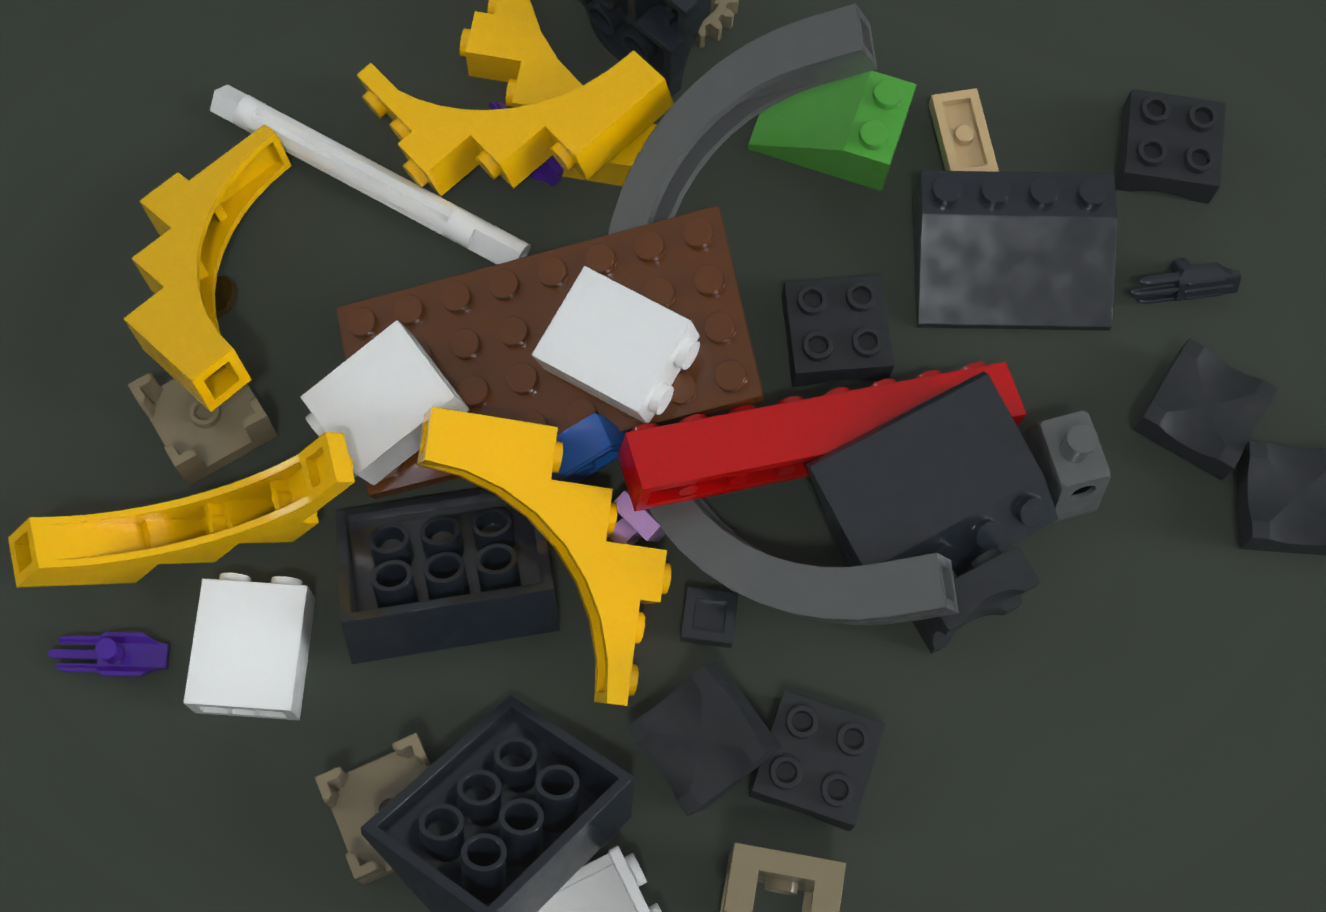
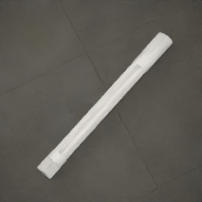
M228 84L214 90L210 108L211 112L251 134L266 124L277 133L285 152L496 265L528 256L531 247L529 243L425 188H420L408 179L279 112L256 98Z

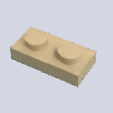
M977 88L931 95L928 105L945 171L999 172Z

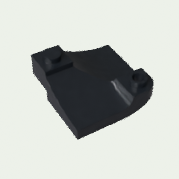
M579 0L587 11L595 35L614 57L621 61L634 50L665 78L671 97L681 89L688 55L703 21L710 15L711 0Z

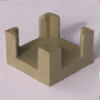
M148 373L128 384L140 407L146 413L164 443V449L173 465L189 486L278 436L248 384L212 412L175 379L160 386L152 373Z
M417 733L394 742L392 746L395 752L346 773L341 767H337L315 777L325 804L331 808L348 850L345 856L353 877L363 886L395 872L361 835V827L432 765L424 744Z
M734 843L728 856L719 912H752L757 882L765 884V890L779 894L797 895L798 890L804 891L801 912H839L846 863Z

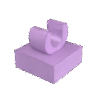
M624 490L613 502L617 504L618 513L623 517L616 523L613 533L607 534L613 542L634 545L641 536L646 541L659 542L666 535L648 509L634 512L628 491Z

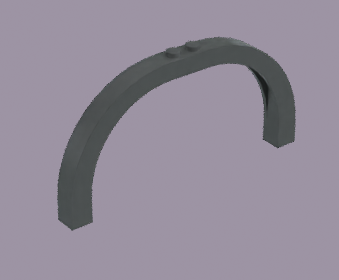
M854 3L777 28L736 50L694 82L671 106L651 132L637 155L621 189L611 219L609 234L675 217L684 195L714 152L749 120L772 105L805 90L876 70L877 64L871 24L857 4ZM704 498L648 509L660 525V528L675 546L702 571L727 588L760 604L806 619L840 625L874 626L959 614L952 563L950 559L939 553L871 565L818 567L793 563L761 551L726 525Z

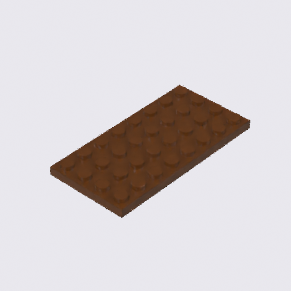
M719 206L337 307L345 361L398 320L415 336L470 409L467 411L468 413L558 427L557 435L589 415L597 413L618 426L620 432L627 433L645 423L548 372L532 356L583 267L586 266L691 320L700 335L697 340L700 342V348L695 360L688 369L684 370L681 368L671 385L674 388V392L667 408L660 415L654 414L650 423H655L658 427L675 424L691 415H711L739 406L765 401ZM418 450L377 484L372 485L367 481L366 483L368 495L374 499H379L461 477L417 466Z

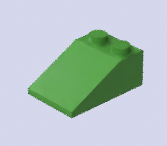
M869 71L797 93L772 105L759 114L748 144V150L882 191L917 84L876 71Z

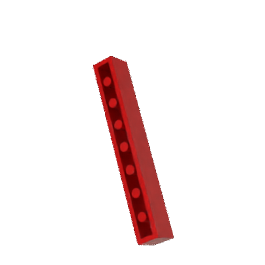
M975 362L958 371L941 373L939 370H931L920 374L915 379L896 382L895 379H883L867 388L851 391L847 387H840L828 391L823 396L803 399L801 396H791L779 401L775 405L755 408L753 405H743L734 408L727 414L707 417L705 414H695L682 419L679 423L659 427L655 423L642 424L625 433L618 453V460L635 512L810 477L806 466L807 463L983 371L991 377L1017 427L1027 413L1006 362L986 365L985 362Z

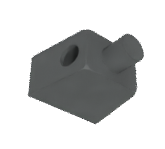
M1083 410L1044 420L1021 433L1044 475L1058 520L1055 522L1096 512L1111 479V474L1089 413ZM1076 490H1078L1079 494L1072 495Z

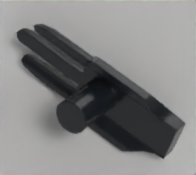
M1178 258L1170 265L1172 273L1141 278L1139 280L1140 285L1151 287L1132 289L1129 294L1131 297L1137 298L1136 301L1140 304L1216 297L1237 293L1241 274L1239 270L1228 269L1217 262L1190 265L1186 258Z

